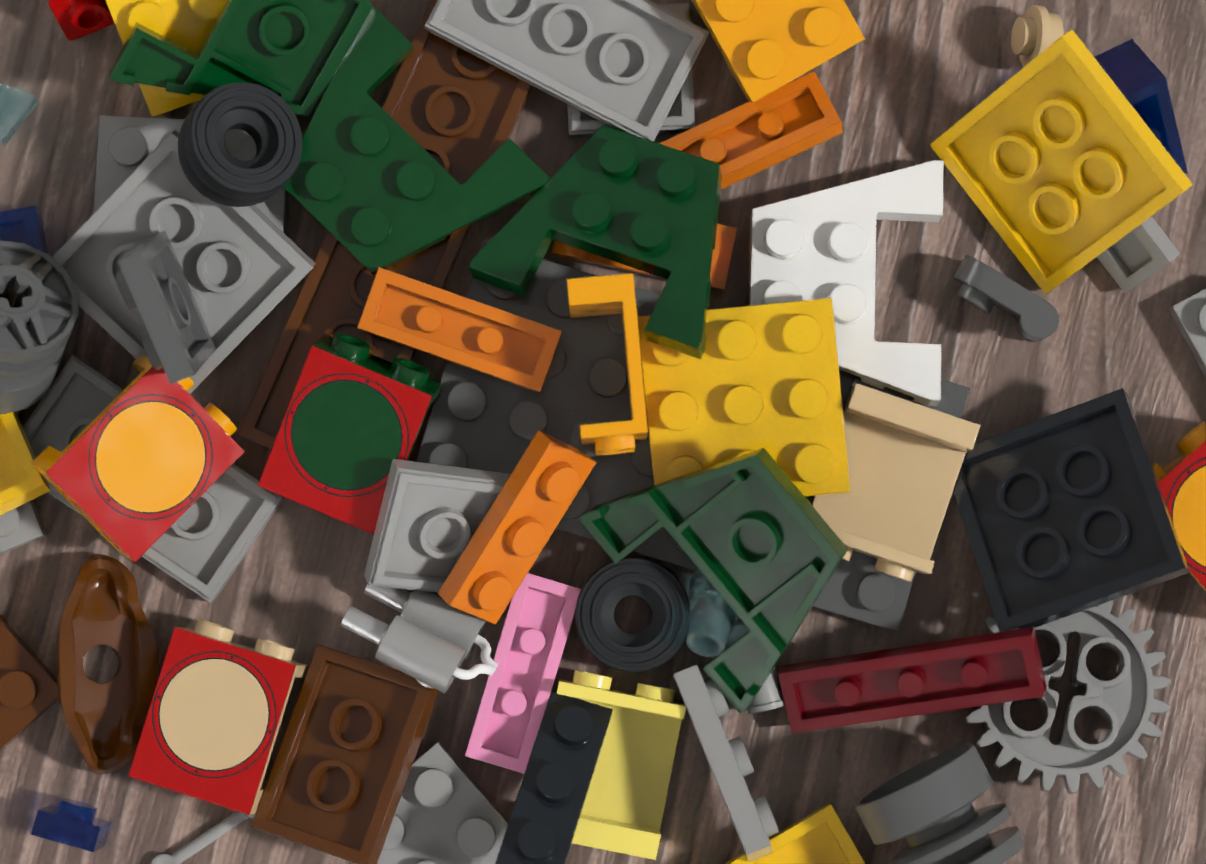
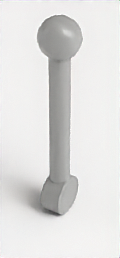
M236 811L173 854H160L156 856L151 864H181L248 818L254 819L255 814L247 815Z

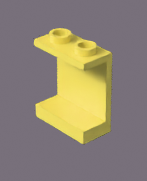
M575 670L572 682L559 680L557 694L613 709L572 843L656 860L661 838L660 828L686 705L673 702L675 694L673 689L637 683L636 693L632 694L610 689L612 677Z

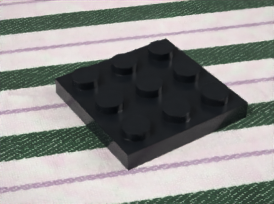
M1123 388L975 443L973 450L966 452L953 492L999 632L1028 627L1036 628L1190 573L1128 394Z

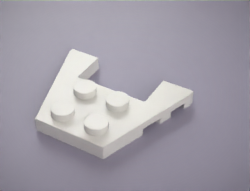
M933 160L752 209L750 216L748 305L832 297L839 370L861 377V382L880 389L884 387L914 397L913 401L934 407H937L941 401V344L880 342L874 339L876 220L939 223L943 216L944 161Z

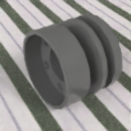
M1 240L0 414H7L27 409L47 394L63 359L64 349L72 335V330L79 316L78 292L69 273L49 254L25 243Z
M973 743L964 744L945 751L912 767L878 786L854 804L874 845L894 842L902 838L905 839L908 846L898 852L887 864H1003L1026 845L1017 826L1007 827L988 834L1011 815L1005 803L985 806L977 810L973 806L972 802L979 798L994 783Z

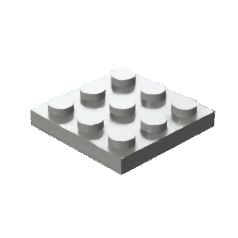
M175 129L52 258L69 273L78 292V305L137 359L141 354L147 356L142 334L148 331L138 308L129 309L120 294L116 282V273L121 271L117 261L142 239L166 231L216 348L197 373L190 376L194 383V386L188 391L191 394L313 269L316 263L255 205L246 207L225 206L211 201L199 193L188 181L182 170L178 155L179 132Z

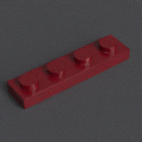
M1034 627L782 665L778 672L792 734L1045 697L1047 690Z

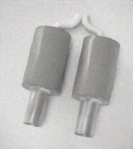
M367 584L364 591L365 595L401 612V616L397 615L392 623L388 625L350 606L341 623L342 627L379 646L375 656L376 659L415 678L422 686L435 688L444 694L455 677L469 680L475 678L480 673L492 676L499 664L490 657L491 647L489 642L480 636L487 621L449 606L435 592L414 590L410 593L404 589ZM477 644L482 649L480 657L483 664L474 665L469 670L460 669L463 660H467Z

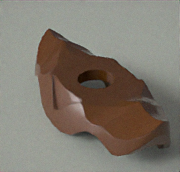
M103 554L90 555L81 565L62 613L56 641L58 665L57 690L66 723L85 763L95 774L104 775L122 768L135 755L143 721L158 682V650L153 629L142 610L138 598L134 576L117 559ZM98 645H105L111 648L118 658L116 674L112 679L104 683H96L90 680L83 668V660L86 653Z

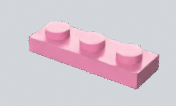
M527 573L512 597L494 657V661L499 664L493 675L488 677L465 753L466 757L525 773L553 688L581 589Z

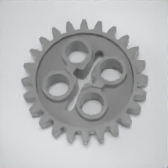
M1113 600L1034 628L1035 634L1047 637L1055 648L1053 664L1043 667L1047 686L1045 697L1033 698L1041 705L1043 710L1041 726L1034 731H1025L1018 728L1010 717L1012 701L978 706V710L972 712L964 719L966 725L984 723L987 732L976 743L978 749L994 743L1001 749L993 764L995 768L998 769L1013 759L1019 763L1016 772V782L1021 784L1033 771L1040 773L1041 791L1048 792L1053 786L1056 776H1062L1068 794H1074L1079 787L1080 775L1085 774L1095 789L1104 787L1102 768L1106 766L1119 778L1126 776L1128 772L1122 758L1125 753L1139 761L1146 759L1148 754L1138 739L1140 736L1152 739L1161 737L1162 731L1149 721L1150 715L1165 714L1170 711L1169 705L1154 698V691L1171 685V679L1152 674L1151 667L1160 663L1166 658L1164 652L1146 653L1142 647L1154 633L1151 628L1135 634L1128 628L1136 614L1133 608L1116 618L1110 614L1113 606ZM988 616L983 622L987 632H999L995 619ZM1070 633H1076L1079 635L1080 641L1071 672L1070 683L1072 686L1080 688V695L1073 696L1065 704L1061 741L1058 745H1053L1049 741V736L1059 695L1057 691L1049 689L1048 682H1055L1062 676L1066 662L1068 636ZM1103 647L1110 650L1116 656L1118 672L1114 679L1101 681L1089 673L1086 666V656L1090 649ZM1084 709L1093 710L1104 718L1107 725V733L1101 743L1088 744L1077 736L1074 730V720L1079 711Z

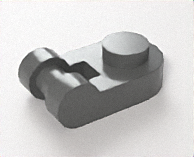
M965 255L952 276L962 285L957 292L961 299L987 314L991 312L995 305L1016 318L1019 334L1026 340L1032 342L1041 341L1056 331L1059 324V315L1053 305L987 264L969 255Z

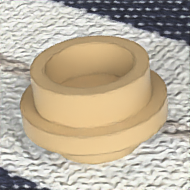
M1031 5L1023 17L1016 19L1011 34V47L1013 53L1019 55L1023 67L1064 35L1063 22L1060 15L1049 13L1044 6Z

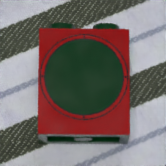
M336 332L333 338L323 335L311 346L258 486L374 535L392 460L408 461L429 405L438 396L442 383L428 378L430 371L419 363L399 357L394 358L393 363L370 354L371 346L365 341L349 334Z

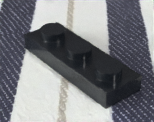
M551 691L495 864H566L613 709Z

